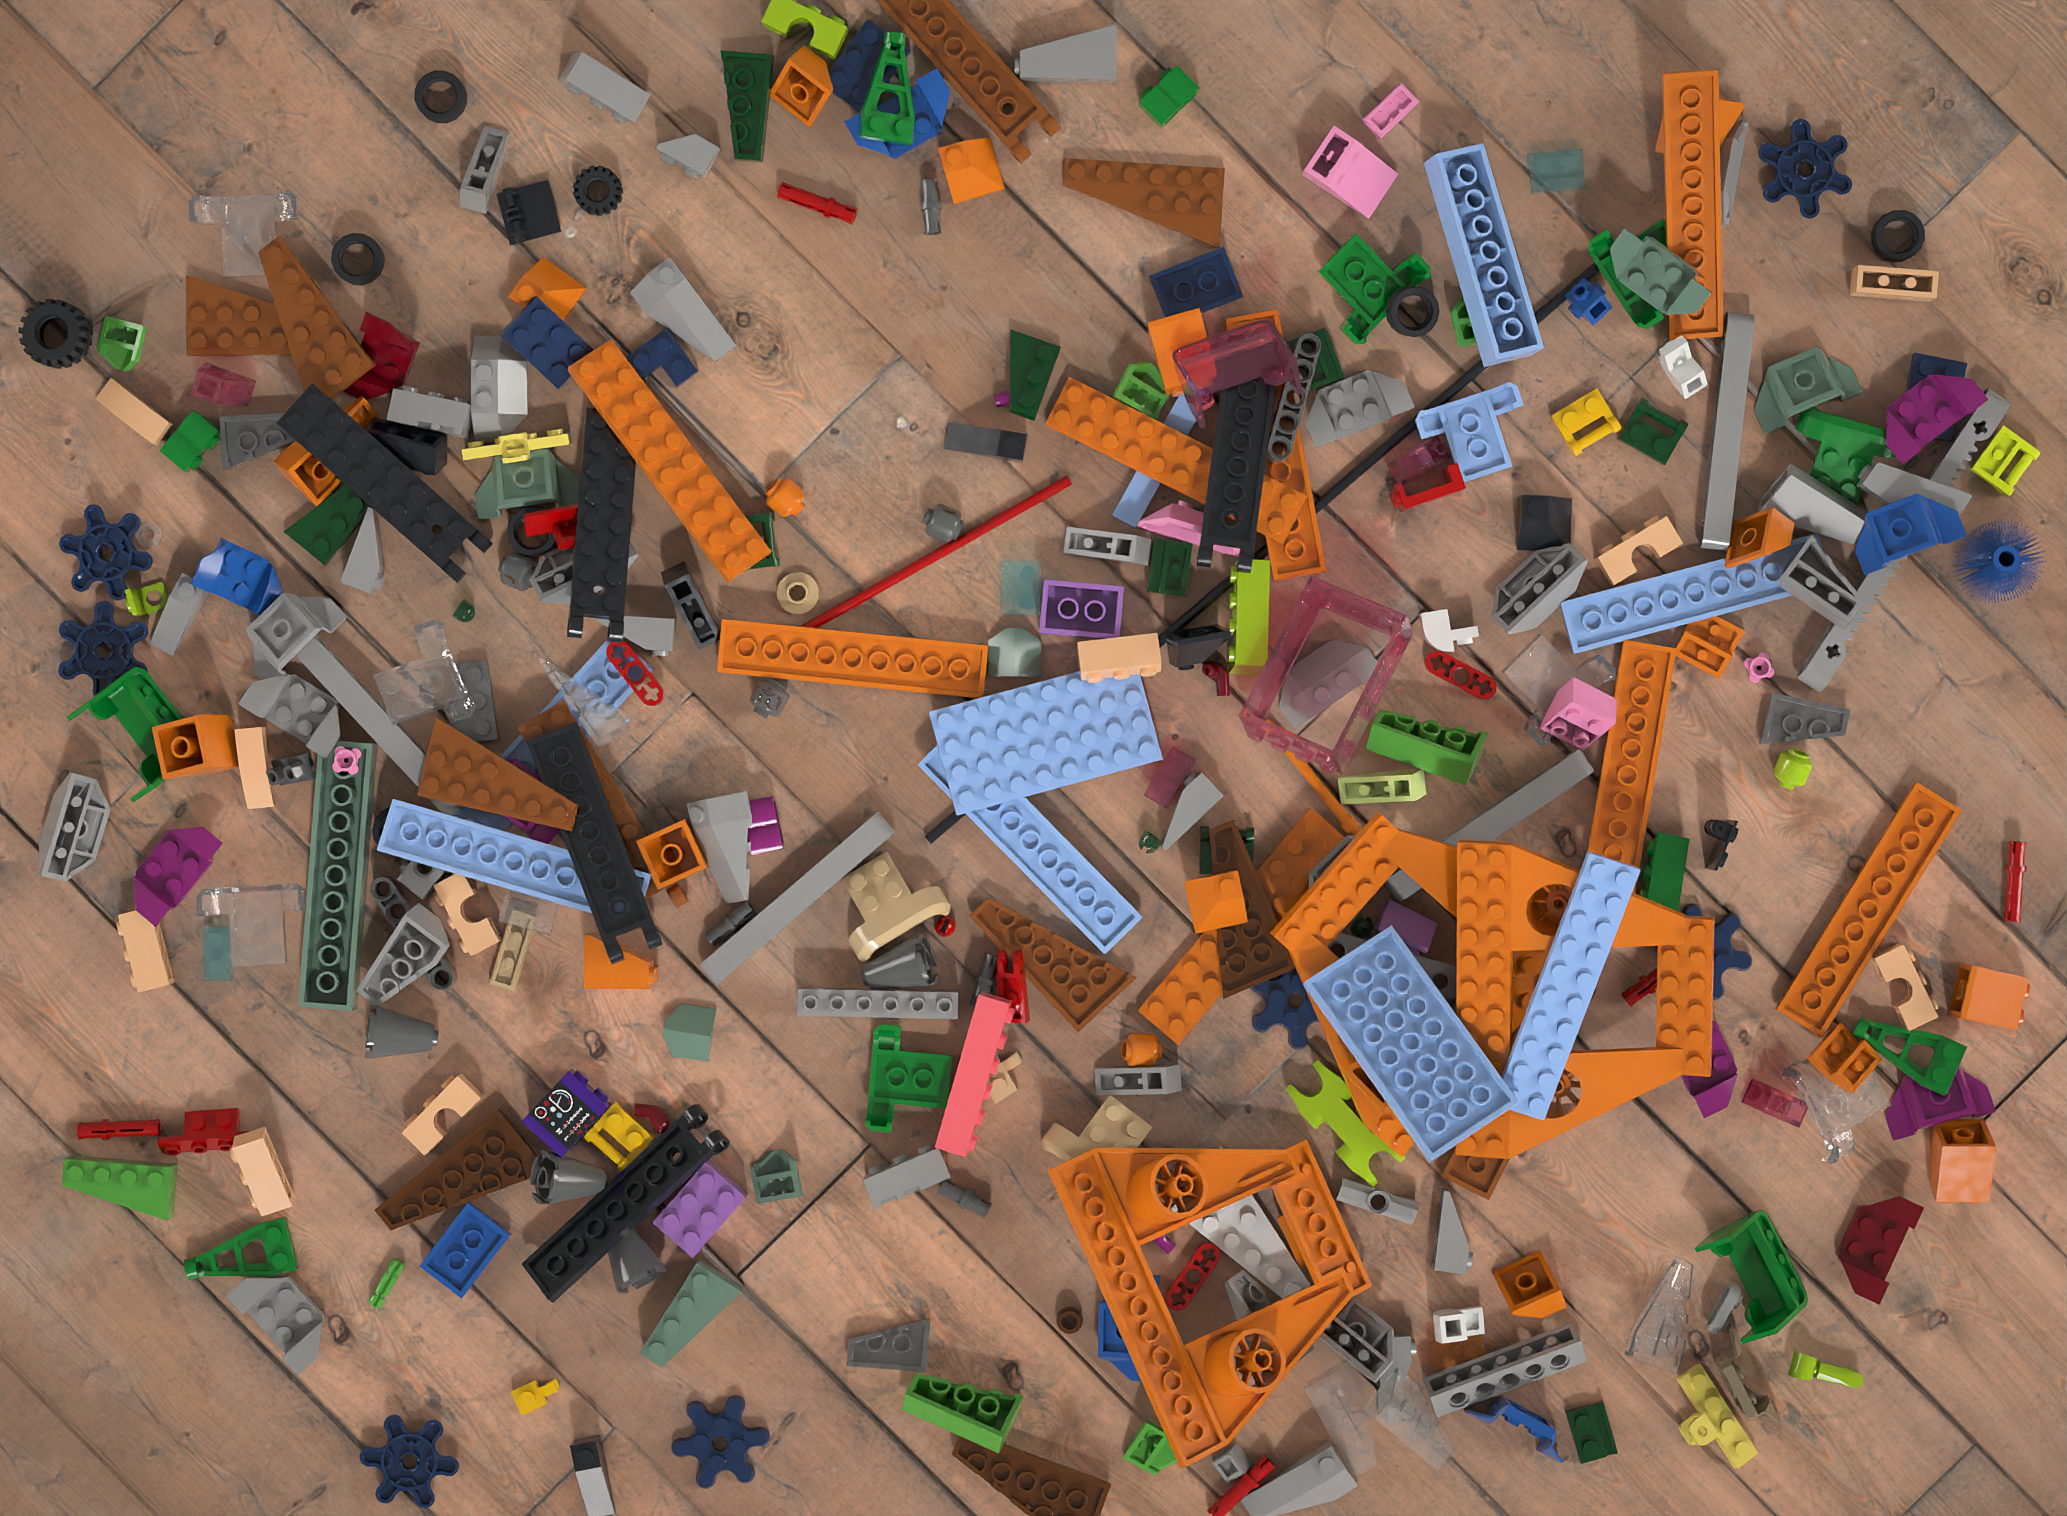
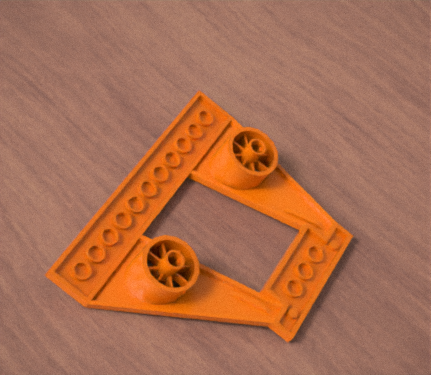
M1377 812L1270 932L1288 949L1302 983L1339 960L1327 947L1398 867L1457 918V846L1398 829L1382 814ZM1551 884L1550 886L1555 890L1559 887V884ZM1543 887L1538 889L1537 897H1548L1549 893ZM1538 903L1540 909L1545 914L1549 910L1547 904ZM1550 913L1547 916L1552 921L1558 922L1557 915ZM1549 950L1513 951L1512 1033L1523 1021ZM1306 990L1363 1124L1399 1156L1403 1157L1415 1143L1390 1107L1382 1114L1347 1076L1345 1070L1356 1059Z
M1459 839L1457 842L1456 1015L1499 1075L1502 1076L1512 1049L1513 951L1550 950L1580 870L1516 843ZM1559 884V887L1554 890L1550 885ZM1543 887L1549 893L1548 897H1537L1538 889ZM1632 892L1611 947L1658 946L1656 1047L1571 1050L1553 1096L1556 1097V1102L1551 1101L1544 1120L1508 1110L1457 1144L1456 1155L1510 1159L1681 1075L1710 1077L1712 1069L1715 917L1688 916ZM1538 903H1546L1549 910L1544 914ZM1550 913L1557 915L1558 922L1552 921L1547 916ZM1574 1075L1578 1079V1081H1573ZM1571 1087L1581 1088L1582 1092L1579 1099L1571 1091ZM1567 1096L1572 1103L1561 1104V1097Z
M1307 1139L1284 1150L1095 1147L1047 1170L1180 1468H1185L1228 1445L1353 1296L1372 1287V1283ZM1168 1167L1174 1170L1173 1175L1170 1174ZM1159 1169L1163 1175L1162 1179L1156 1178ZM1155 1184L1158 1185V1193H1156ZM1271 1186L1314 1284L1183 1344L1140 1246ZM1159 1196L1165 1201L1164 1206L1159 1200ZM1172 1202H1175L1178 1209L1177 1212L1170 1210ZM1245 1339L1252 1342L1250 1349L1248 1348ZM1237 1344L1241 1349L1239 1353L1234 1352ZM1233 1358L1236 1359V1367H1234ZM1237 1371H1239L1241 1374H1243L1242 1380L1240 1379V1377H1239L1238 1374L1236 1373ZM1250 1376H1253L1255 1384L1252 1386L1248 1385Z

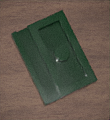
M1325 327L1311 332L1320 339L1321 350L1309 391L1344 378ZM1299 338L1288 342L1292 353ZM1304 341L1301 343V348L1305 353L1314 352V346L1311 342ZM1298 367L1302 379L1306 378V370L1303 367Z
M1154 539L1147 592L1185 597L1193 544Z
M1603 1401L1565 1411L1580 1464L1601 1459L1608 1455L1618 1454Z

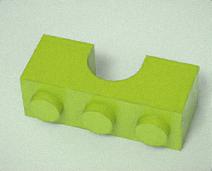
M771 0L761 21L763 27L787 38L795 25L800 23L808 24L814 29V36L810 42L811 50L836 60L849 32L844 20L834 15H831L830 18L820 14L821 10L810 4L804 7L796 3L797 0Z

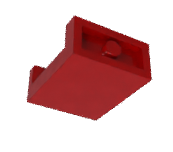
M1458 463L1447 466L1442 470L1446 484L1408 497L1401 482L1392 486V492L1389 493L1393 507H1398L1399 511L1403 512L1466 489Z

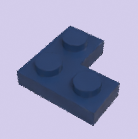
M667 328L626 357L642 380L662 366L677 388L698 373V370Z

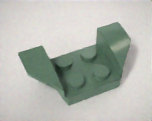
M1624 228L1610 247L1617 279L1619 278L1622 284L1657 310H1660L1661 313H1666L1665 315L1697 313L1712 293L1695 280L1698 273L1693 266L1653 237L1646 236L1641 240Z
M1817 346L1768 367L1754 413L1764 434L1786 426L1790 416L1835 397H1838L1840 402L1863 393L1853 369L1827 357Z
M548 449L530 451V459L503 463L502 455H496L493 459L492 470L475 494L478 520L502 517L501 509L549 502H557L559 507L578 504L580 479L561 464Z

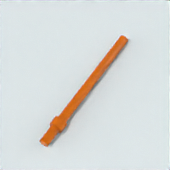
M1270 718L1261 725L1342 822L1341 827L1345 832L1357 835L1361 831L1358 826L1359 822L1353 815L1350 817Z

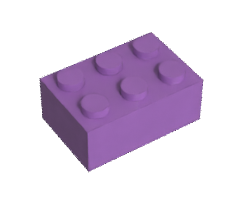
M1044 579L1039 634L1094 639L1120 637L1124 586Z
M708 1160L653 1221V1224L693 1258L746 1198L748 1193Z

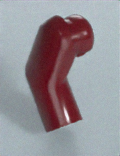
M1215 661L1205 663L1202 667V672L1205 676L1216 682L1217 696H1230L1228 670Z
M635 1104L634 1116L648 1118L654 1126L653 1130L656 1133L662 1134L668 1129L669 1119L661 1107L657 1105Z

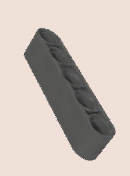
M1312 333L1303 334L1293 349L1269 434L1266 457L1273 463H1281L1286 460L1294 445L1321 350L1320 339ZM1304 341L1311 342L1314 346V352L1305 353L1301 348V343ZM1303 367L1307 372V377L1304 379L1297 378L1294 375V368ZM1287 393H1296L1300 398L1299 404H1290L1286 398ZM1281 418L1290 419L1292 429H1282L1279 425V420ZM1275 443L1282 444L1285 448V454L1282 456L1275 455L1272 451V445Z
M383 876L371 883L370 892L372 897L395 930L402 918L394 915V906L397 903L402 904L406 914L413 908V905L394 878ZM382 881L390 885V892L387 896L381 895L378 890V886ZM445 953L436 966L424 973L430 984L438 990L452 987L457 980L456 970ZM440 970H444L449 974V982L447 984H441L438 981L437 974Z

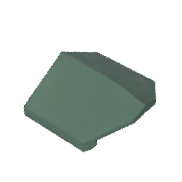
M1006 628L988 640V677H1041V640L1024 628Z
M681 1003L664 1022L662 1037L672 1056L709 1061L717 1009Z
M785 1150L769 1151L750 1168L757 1204L803 1196L796 1159Z

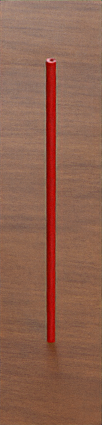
M1068 476L1061 478L960 535L956 540L944 544L801 626L814 628L823 626L1071 486V481Z

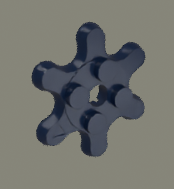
M1798 119L1791 125L1792 140L1788 146L1778 147L1773 143H1765L1759 148L1758 155L1761 161L1773 165L1776 170V177L1773 182L1764 187L1763 196L1767 202L1776 203L1785 195H1793L1799 200L1801 215L1807 219H1812L1820 212L1818 199L1822 192L1831 190L1839 195H1844L1852 188L1851 179L1846 175L1838 173L1834 166L1836 157L1846 151L1848 143L1846 138L1841 135H1834L1824 143L1816 142L1811 137V126L1808 121ZM1801 162L1808 163L1811 167V174L1807 177L1798 174V165Z
M89 505L84 511V518L87 521L86 532L82 536L66 534L59 541L60 549L64 553L73 554L80 561V568L71 579L72 587L78 592H84L89 589L93 582L102 581L106 584L108 594L113 600H123L126 597L125 590L128 589L125 582L127 571L130 569L147 571L153 564V558L148 552L136 550L133 545V535L139 530L141 520L138 515L127 513L119 523L110 524L106 521L104 511L99 505ZM106 545L114 549L109 560H106L102 555V550Z
M100 601L95 605L94 620L89 626L82 627L72 620H66L59 627L60 636L70 641L74 646L72 657L59 665V675L65 680H72L80 674L88 675L93 681L92 691L94 696L110 685L117 676L125 674L132 668L139 667L148 673L146 665L136 660L132 652L134 645L147 637L148 627L145 623L138 621L133 622L127 627L118 626L113 618L114 607L108 601ZM103 643L108 644L112 650L107 658H101L98 655V647Z
M1693 903L1686 905L1682 911L1683 914L1688 916H1703L1702 909ZM1734 913L1724 915L1718 923L1714 924L1713 1000H1718L1724 995L1725 988L1722 983V975L1726 970L1733 968L1739 971H1746L1752 965L1751 955L1745 951L1736 950L1731 944L1732 935L1741 927V919Z
M1295 968L1276 978L1251 987V990L1260 993L1266 1000L1264 1010L1253 1017V1028L1260 1033H1264L1273 1026H1283L1288 1031V1042L1293 1049L1300 1050L1306 1047L1308 1043L1307 1029L1312 1023L1319 1022L1297 969ZM1299 993L1302 996L1303 1002L1300 1007L1292 1008L1288 1005L1287 999L1290 994Z
M738 1395L729 1397L724 1410L720 1413L709 1412L700 1401L690 1402L686 1408V1414L694 1423V1432L689 1437L675 1439L671 1445L672 1453L675 1456L681 1458L693 1456L698 1459L700 1470L696 1475V1483L703 1489L711 1488L715 1484L717 1475L722 1471L732 1472L741 1483L751 1482L755 1477V1470L747 1461V1453L753 1447L765 1446L770 1440V1434L766 1428H748L742 1423L741 1415L745 1409V1401ZM717 1436L725 1437L728 1442L726 1449L714 1448L713 1439Z
M390 1415L384 1421V1429L388 1435L387 1444L381 1448H364L360 1453V1461L367 1467L379 1468L383 1473V1482L377 1487L375 1492L379 1502L390 1503L398 1492L406 1490L413 1494L419 1507L429 1508L435 1502V1494L431 1489L432 1479L437 1475H455L458 1472L459 1463L454 1457L442 1456L436 1451V1441L443 1433V1425L440 1421L429 1420L421 1431L412 1433L405 1428L400 1416ZM412 1453L418 1461L416 1466L413 1468L405 1466L403 1463L404 1455Z

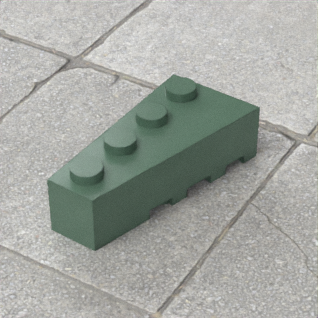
M699 1259L639 1354L662 1368L742 1292L744 1287Z

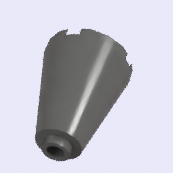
M922 933L914 935L866 963L864 970L861 971L865 986L869 985L872 990L932 986L937 984L938 974L933 975L932 967L937 966L927 938L922 940Z
M370 1006L369 1012H374V1014H371L370 1019H368L365 1049H370V1052L366 1051L365 1058L372 1059L431 1051L432 1046H437L439 1030H434V1024L380 1006Z
M541 1151L542 1156H536L531 1168L530 1185H535L536 1193H532V1196L536 1203L546 1205L597 1195L608 1184V1176L603 1168L567 1156L561 1157L552 1151Z
M635 1229L608 1252L615 1287L619 1295L629 1293L627 1288L630 1286L639 1289L662 1276L661 1272L667 1271L664 1264Z

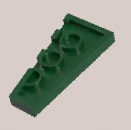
M720 50L724 66V82L727 88V105L730 111L734 158L739 161L763 162L774 56L772 54Z
M345 485L283 532L323 565L327 566L362 523L367 508L372 507Z

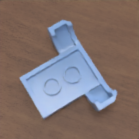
M1507 382L1478 394L1432 409L1422 410L1418 413L1415 423L1421 440L1444 433L1454 464L1458 463L1463 480L1467 482L1512 467L1496 416L1520 408L1524 404L1518 386Z

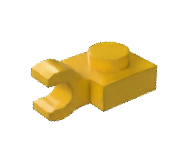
M535 1379L513 1389L511 1394L521 1416L546 1405L545 1396L557 1392L561 1387L557 1379H553L539 1386Z

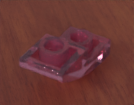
M1173 746L1152 779L1144 796L1167 809L1194 766L1196 759Z

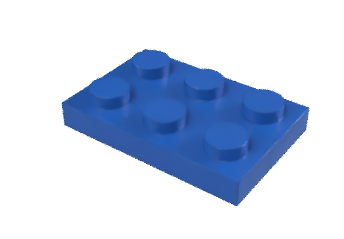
M468 1202L420 1264V1267L462 1299L511 1233L471 1202Z

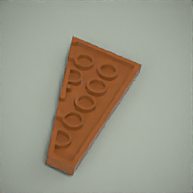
M1065 158L1064 187L1108 203L1113 207L1130 212L1135 216L1184 234L1194 240H1199L1216 249L1220 248L1225 168Z
M278 236L261 249L258 254L304 392L313 383L332 400L376 364L285 240Z
M186 275V355H292L275 304Z
M435 717L417 796L573 831L578 804L522 771L487 747L469 738L466 734L453 728L442 719Z
M990 897L969 915L1001 950L1007 952L1008 958L1012 962L1013 952L1015 950L1022 951L1025 976L1077 1032L1082 1030L1137 978Z

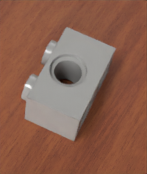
M406 860L398 870L401 875L397 880L418 897L425 899L434 889L433 885L439 883L448 871L432 867L431 872L426 874L420 869V863Z

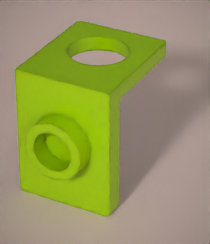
M164 582L140 589L129 588L125 590L127 596L125 597L126 606L129 612H132L135 616H144L163 610L169 598ZM153 590L159 591L162 595V601L157 606H152L147 601L148 593Z

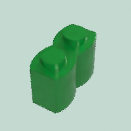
M1178 65L1174 69L1168 67L1158 77L1160 80L1159 84L1154 88L1151 85L1148 86L1139 96L1142 99L1139 102V107L1161 129L1200 90Z
M193 410L166 441L160 452L184 472H189L191 469L196 471L204 462L202 458L204 453L208 449L212 451L220 443V429L200 412Z

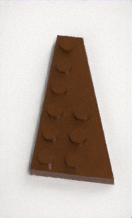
M1234 820L1209 830L1212 874L1238 870L1248 919L1246 923L1217 929L1223 999L1296 968L1288 949L1270 934L1278 922Z
M498 1109L374 1211L390 1230L397 1229L530 1179L531 1168L534 1159L538 1155L501 1109Z
M958 1435L952 1451V1455L975 1474L981 1476L995 1490L1001 1492L1028 1516H1100L1111 1487L1110 1482L1007 1444H1003L1000 1452L997 1453Z

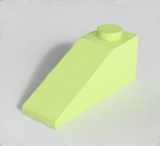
M1422 769L1392 770L1338 778L1341 805L1416 801L1427 795L1425 775Z

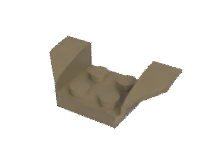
M1729 1323L1728 1327L1732 1345L1720 1351L1719 1355L1714 1359V1363L1736 1406L1745 1416L1757 1417L1766 1414L1777 1424H1780V1418L1769 1397L1766 1396L1756 1401L1752 1391L1745 1384H1742L1741 1381L1745 1378L1738 1365H1735L1733 1362L1741 1354L1742 1345Z

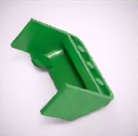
M139 667L132 668L66 717L71 721L87 709L98 720H107L115 715L147 757L139 764L138 770L141 778L147 785L130 798L132 802L143 797L165 781L161 773L152 727L183 718L144 669Z
M1758 1210L1712 1232L1695 1247L1697 1253L1711 1249L1718 1257L1729 1255L1751 1299L1746 1306L1744 1314L1751 1329L1740 1339L1742 1344L1777 1334L1807 1306V1292L1765 1211Z

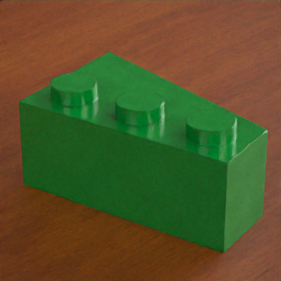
M1658 832L1653 840H1649L1646 849V855H1649L1648 863L1645 864L1642 880L1644 881L1640 896L1675 911L1679 910L1690 839Z

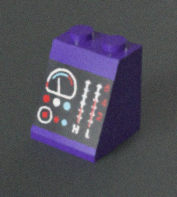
M573 1069L569 1070L522 1120L526 1126L561 1157L569 1152L611 1105L607 1101L609 1096L597 1087L595 1090L588 1084L589 1078L580 1070L576 1072Z

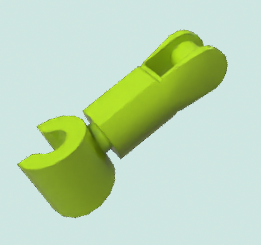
M1794 1351L1788 1372L1789 1376L1797 1379L1812 1380L1814 1376L1817 1379L1836 1384L1840 1383L1851 1388H1859L1864 1382L1863 1376L1853 1369L1822 1362L1797 1351Z

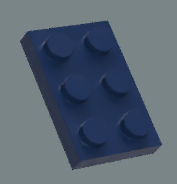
M869 19L865 21L829 70V76L834 89L832 93L858 113L861 112L882 46L884 45V34L886 33ZM905 46V56L907 58L911 50ZM890 47V49H891L892 51H896V49H897V48H891V47ZM885 66L882 79L884 83H889L897 72L898 68L896 66Z
M1224 247L1149 276L1164 317L1200 308L1202 314L1243 298Z
M536 295L499 334L557 389L571 376L568 372V367L594 351L591 346Z
M1913 353L1906 391L1928 375L1965 378L1968 363ZM1956 423L1934 439L1952 442Z

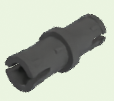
M922 180L923 204L920 206L924 216V234L938 235L941 234L940 210H942V205L939 203L938 180Z
M746 900L729 915L726 913L722 916V920L704 934L709 942L716 946L732 932L736 933L739 930L738 927L757 913Z
M985 952L979 975H976L974 979L977 982L969 1004L975 1006L978 995L981 992L990 994L991 987L995 986L996 981L994 978L997 972L996 955H994L990 965L993 955Z
M948 1179L943 1181L938 1191L939 1194L958 1203V1207L962 1209L965 1207L983 1218L986 1217L993 1204L972 1193V1189H965Z

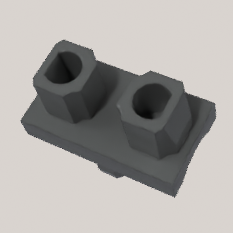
M308 752L276 758L270 761L272 768L266 771L271 785L279 784L282 786L316 778V772L312 770L314 762L309 757Z

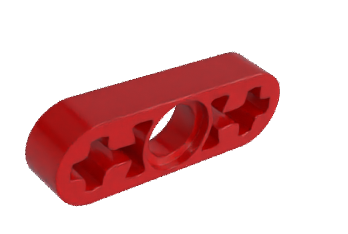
M611 642L606 649V655L610 662L644 704L648 706L659 705L665 697V691L661 684L627 642ZM616 645L618 647H625L626 650H624L623 654L627 659H630L631 656L635 659L627 663L623 669L620 665L624 664V661L620 657H613L615 652L613 647ZM633 665H638L643 670V676L638 681H633L628 676V670ZM648 676L651 682H648L647 685L651 689L657 688L659 690L656 694L658 697L656 701L654 699H646L645 696L648 695V692L644 687H641L640 690L636 687L644 683Z
M1433 651L1426 656L1424 661L1425 668L1436 677L1478 699H1490L1495 695L1497 685L1490 676L1442 651ZM1439 655L1442 657L1441 662L1449 666L1450 661L1454 662V665L1448 671V677L1443 675L1446 672L1445 669L1441 667L1436 668V670L1432 669L1433 663L1430 662L1431 658H1437ZM1458 667H1462L1468 672V678L1463 683H1458L1453 678V672ZM1474 673L1478 675L1475 681L1484 683L1487 680L1489 682L1490 693L1484 692L1481 695L1479 693L1480 688L1475 685L1471 686V690L1467 688V685L1473 679Z
M1203 1242L1198 1246L1168 1289L1166 1302L1171 1309L1175 1311L1184 1310L1219 1262L1221 1257L1220 1250L1213 1242ZM1213 1248L1215 1258L1213 1260L1211 1258L1206 1260L1204 1266L1209 1267L1206 1271L1200 1265L1193 1263L1195 1259L1199 1263L1204 1258L1203 1249L1209 1250ZM1197 1269L1201 1273V1278L1197 1283H1189L1186 1280L1185 1275L1188 1270ZM1180 1281L1186 1287L1193 1289L1191 1293L1187 1289L1182 1296L1185 1300L1183 1303H1172V1293L1178 1294L1182 1289V1286L1178 1285Z

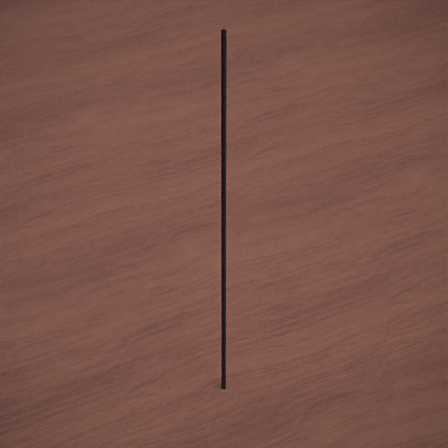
M1595 262L1534 313L1537 325L1567 300L1565 295L1582 278L1589 281L1600 272ZM1482 359L1479 360L1422 410L1446 404L1489 366L1484 367ZM1418 414L1314 502L1316 514L1417 428L1415 419ZM1267 544L1253 554L1254 560H1264L1268 556ZM1230 575L1158 635L1159 648L1167 643L1166 632L1182 630L1234 585V583L1230 582ZM954 810L925 835L926 839L932 844L964 817L966 813L956 815Z

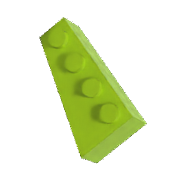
M1253 559L1250 574L1237 572V560L1235 567L1231 566L1230 582L1234 583L1233 593H1230L1229 608L1232 609V619H1229L1228 627L1232 635L1228 647L1229 674L1261 675L1268 666L1270 560Z

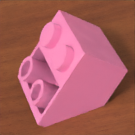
M1573 677L1557 691L1540 725V729L1585 750L1616 724L1617 699Z

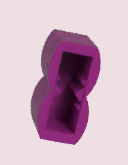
M774 796L749 801L752 826L748 827L747 841L751 842V855L785 849Z

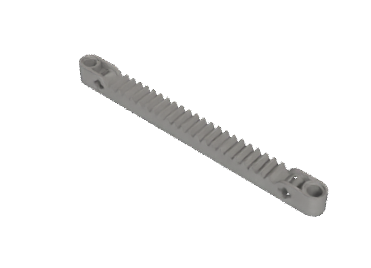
M1987 388L1983 393L1989 400L1967 415L1953 436L1952 442L1948 444L1926 479L1953 488L1954 484L1951 481L1960 478L1957 472L1965 470L1966 467L1963 463L1971 461L1972 458L1969 454L1975 453L1978 450L1974 443L1988 439L2008 411L2011 402L1990 388ZM1979 423V430L1982 432L1975 434L1976 428L1973 425ZM1907 557L1901 558L1898 561L1906 560ZM1897 560L1888 563V567L1867 575L1863 573L1854 587L1863 599V605L1845 630L1831 622L1797 675L1799 680L1819 693L1827 686L1846 656L1844 640H1853L1854 637L1850 632L1860 630L1856 623L1866 621L1862 614L1871 613L1868 605H1876L1877 601L1874 596L1883 595L1880 587L1889 586L1885 578H1894L1895 574L1891 569H1900L1901 565ZM1827 647H1834L1832 652L1835 656L1827 657L1828 651L1825 649Z

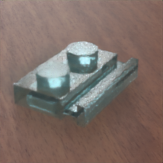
M1582 149L1528 154L1531 194L1585 189Z
M1002 561L1001 614L1040 615L1041 561Z

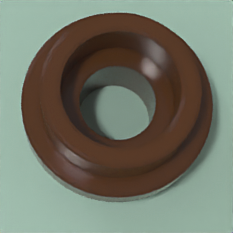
M1074 1307L1061 1309L1056 1318L1057 1326L1062 1332L1067 1334L1077 1332L1083 1324L1081 1312ZM1068 1315L1075 1318L1074 1323L1067 1324L1064 1321L1065 1317Z

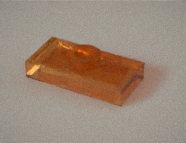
M1482 1334L1467 1336V1340L1450 1343L1428 1342L1433 1369L1457 1366L1485 1355Z

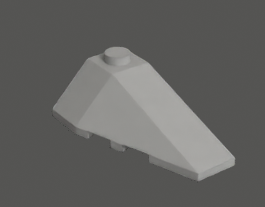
M670 257L649 272L630 292L649 317L713 361H718L736 347V344Z
M420 903L409 910L399 922L356 991L375 1006H379L436 966L450 945L440 918Z

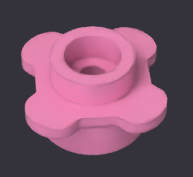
M1760 653L1758 657L1753 659H1745L1744 667L1749 671V680L1751 682L1757 683L1761 678H1771L1774 675V669L1771 667L1767 653ZM1758 665L1761 666V670H1757Z
M338 746L334 751L336 755L334 758L335 763L332 765L335 772L347 771L352 775L356 774L359 771L357 764L358 759L361 757L360 750L357 748L349 750L343 746ZM345 758H349L348 763L344 761Z

